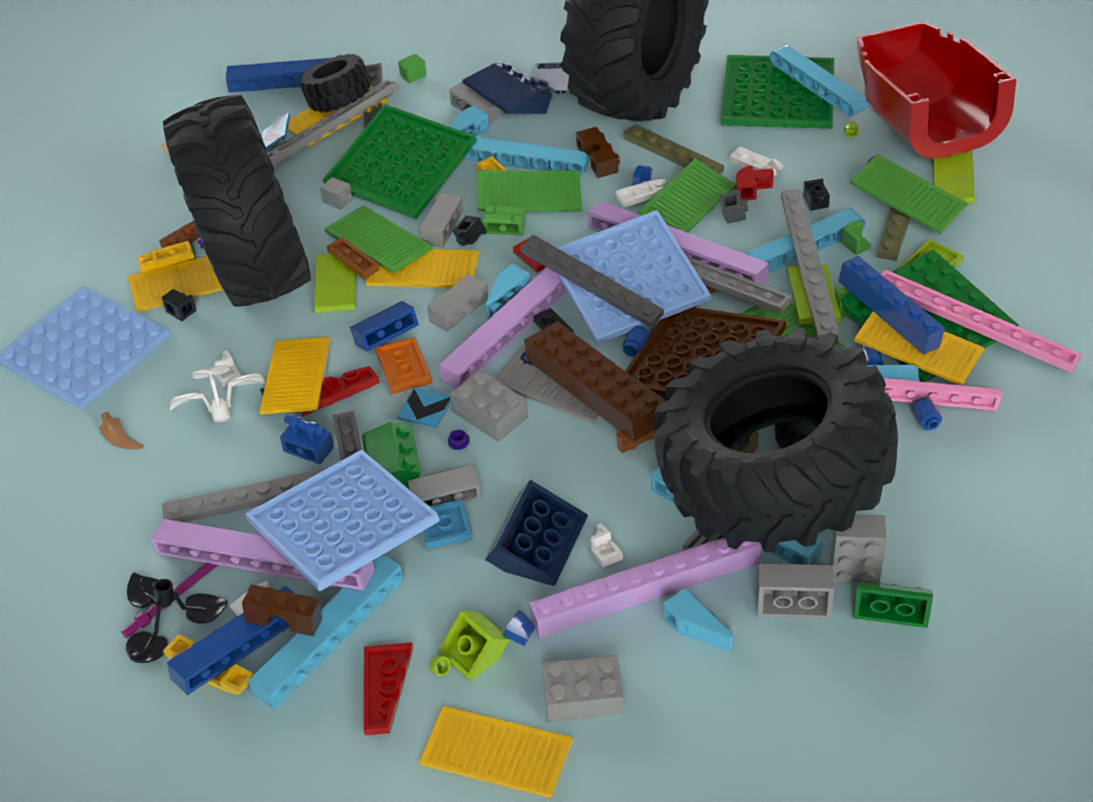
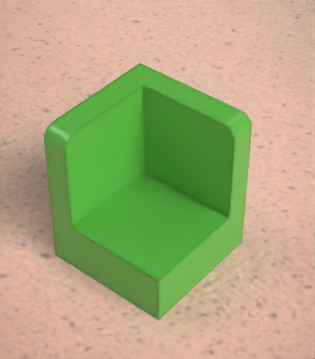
M417 54L398 61L400 76L409 84L427 75L425 61Z
M859 220L842 227L841 243L855 255L871 248V243L862 237L863 223Z

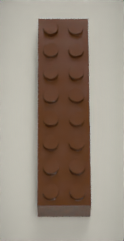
M557 321L524 339L528 361L630 440L635 442L654 430V412L656 407L664 403L665 400Z

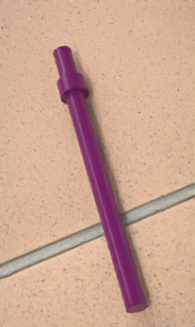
M204 564L174 588V592H178L179 596H181L218 565ZM156 604L146 612L142 611L134 617L135 620L121 631L126 639L138 629H144L151 623V619L156 615Z

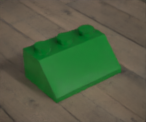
M391 421L363 433L364 452L409 489L408 480L419 478L421 474L412 425Z
M857 580L853 618L928 628L933 592L930 589L920 587L914 588Z

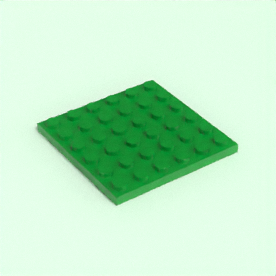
M727 55L721 125L820 129L833 127V106L774 66L770 56ZM807 57L834 76V58Z
M384 104L323 178V182L325 184L331 177L350 184L353 196L417 219L471 150L477 139L476 136Z
M934 249L892 271L920 285L1019 326ZM852 293L839 299V302H842L843 310L861 327L873 312ZM923 309L940 323L947 333L984 348L998 342ZM896 359L901 365H910L908 363ZM918 368L920 382H927L936 377V375Z

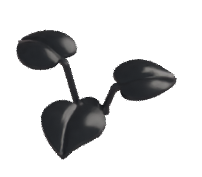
M133 572L127 585L129 603L138 608H146L151 603L156 604V615L153 634L142 631L133 634L127 640L126 652L130 660L136 663H149L164 655L163 650L168 646L167 639L157 636L161 607H168L176 600L182 610H187L186 618L189 621L205 624L215 620L227 607L228 601L218 596L200 593L188 596L185 604H183L179 598V593L174 592L173 583L169 579L158 580Z

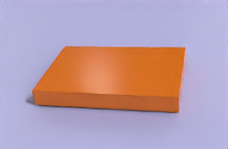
M415 337L375 348L376 356L391 394L432 383L431 375Z

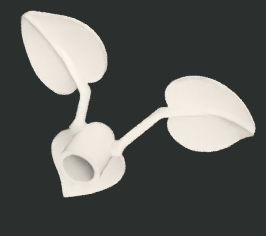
M221 365L209 369H200L193 372L192 376L195 379L209 376L215 398L211 401L212 404L206 398V393L195 392L172 398L169 408L171 411L182 403L203 399L209 413L212 412L214 423L224 422L231 419L229 408H231L232 387L253 383L265 385V379L258 373L234 378L233 381L227 383V400L225 401L224 398L218 397L213 375L229 371V366Z

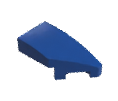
M638 165L633 174V185L651 180V166Z
M519 610L505 628L503 636L525 646L533 634L535 626Z

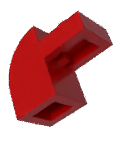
M751 165L740 169L736 174L735 191L740 192L743 200H756L757 190L773 188V168L753 170Z

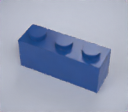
M401 301L351 326L350 330L355 345L367 352L418 326L419 323L414 307Z

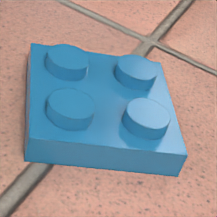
M462 499L429 506L438 514L439 522L423 531L427 549L472 539Z

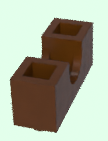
M597 127L576 132V147L579 151L585 152L590 156V167L597 178L618 173L619 155L615 154L612 145L606 141L604 134Z
M251 584L242 601L245 622L268 626L272 617L278 616L289 623L291 632L314 637L322 620L320 599Z

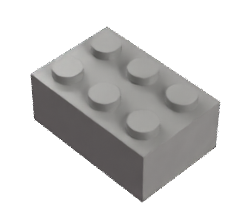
M481 370L450 393L452 412L497 442L528 418L527 400Z
M855 514L851 528L843 532L834 530L831 552L834 581L847 583L857 582L858 580L880 583L886 544L885 515Z
M759 563L757 589L758 617L831 619L834 597L833 565Z
M617 655L542 663L548 722L624 714L623 692Z

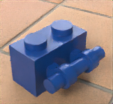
M297 415L285 416L284 423L289 424V426L280 436L283 451L320 465L334 448L331 432L321 427L319 423L304 421L302 417Z

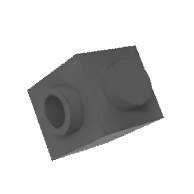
M739 191L720 195L722 213L727 224L746 220L745 212L748 211V204L746 200L742 199Z

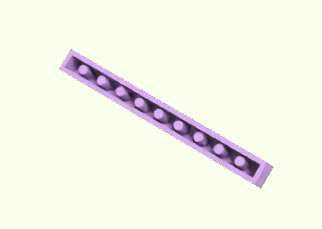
M601 201L588 211V225L590 229L600 232L641 215ZM668 226L687 257L762 285L768 280V262Z
M545 267L538 276L534 277L518 294L509 300L499 311L495 312L486 323H483L476 332L470 335L459 347L455 348L446 359L441 361L439 364L440 379L457 388L479 370L484 369L534 322L533 316L547 310L567 292L558 274Z
M163 519L150 538L158 555L308 581L272 544L259 534ZM373 561L332 585L364 591L375 571Z
M723 537L529 602L531 622L534 624L539 638L759 564L761 544L760 542L744 541L735 550L727 546V539Z

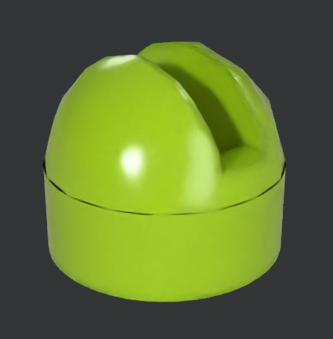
M850 121L845 124L844 132L847 137L854 138L860 133V128L856 122Z
M441 655L434 656L429 662V669L435 675L445 676L450 671L451 663L447 657Z

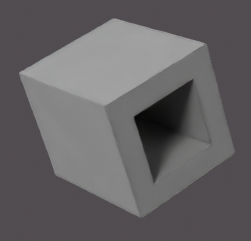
M331 177L320 188L322 200L325 204L342 209L352 200L350 184Z

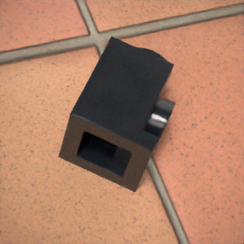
M823 178L804 181L803 198L810 211L829 207L830 194L824 185Z
M468 215L452 230L456 241L461 246L466 244L472 245L481 234L487 233L479 217Z
M173 288L161 297L165 311L181 322L197 311L192 295L187 296L185 293H180Z

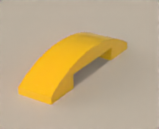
M178 634L163 650V653L169 659H172L196 642ZM234 664L233 667L230 666L206 684L227 693L240 695L248 686V680L255 674Z

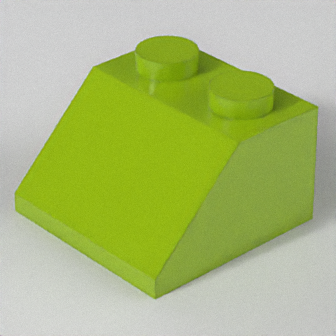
M461 610L438 651L444 657H447L469 680H473L499 660L510 639L503 636V632L479 611Z

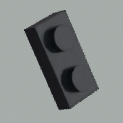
M551 308L533 316L534 323L541 330L558 321L574 333V330Z

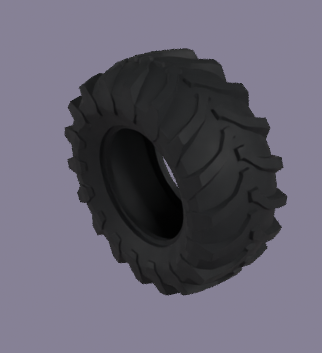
M565 0L563 9L568 13L566 24L561 31L560 41L565 44L562 70L569 75V92L578 97V103L581 106L611 118L630 121H652V119L665 118L668 107L676 108L679 105L680 93L683 88L688 89L691 85V72L694 65L699 63L701 57L699 53L700 42L706 34L707 26L704 24V15L708 6V0Z
M231 95L204 100L163 121V130L171 162L175 166L174 171L178 183L184 192L183 197L189 212L193 216V223L199 238L203 241L204 250L232 305L235 307L249 306L271 301L309 282L311 274L306 253L296 226L292 222L293 218L283 198L284 194L274 174L273 165L269 155L266 153V147L252 111L243 96Z
M794 327L789 336L774 337L767 330L757 331L755 340L742 344L729 340L720 344L717 355L713 357H697L689 362L686 377L671 380L666 386L665 402L658 405L654 412L657 461L664 484L670 493L675 494L673 499L675 506L684 518L689 516L695 518V527L701 535L707 537L714 532L724 535L727 539V546L735 550L744 541L760 542L764 552H775L778 542L795 540L802 546L807 547L815 545L818 533L824 530L831 529L843 532L851 528L856 511L873 510L880 503L883 485L892 483L895 476L898 426L895 418L894 404L889 394L884 392L885 380L876 365L867 366L866 354L859 345L844 349L838 346V335L829 332L820 339L806 337L804 328ZM785 422H806L818 425L806 438L783 449L764 453H744L733 450L748 435L771 425Z

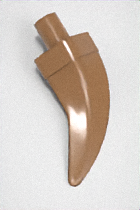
M109 412L101 414L103 423L99 426V429L107 441L124 449H142L144 447L125 434L119 418L111 419Z

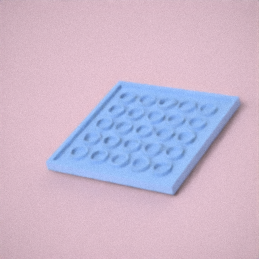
M657 210L558 247L559 250L664 309V315L659 320L711 300V294ZM558 274L597 344L628 333L635 326H646Z
M82 286L1 350L0 365L82 410L168 338L170 333L167 328Z
M363 450L356 452L245 514L247 521L318 591L327 588L439 522V516L433 509Z

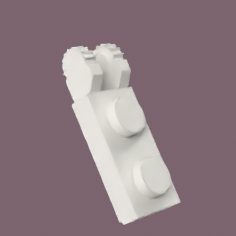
M743 147L737 148L729 156L731 163L743 168L751 165L753 170L773 168L774 177L777 175L776 172H780L783 169L781 161L769 159Z
M657 179L616 191V198L623 208L649 201L667 185V182L664 179Z

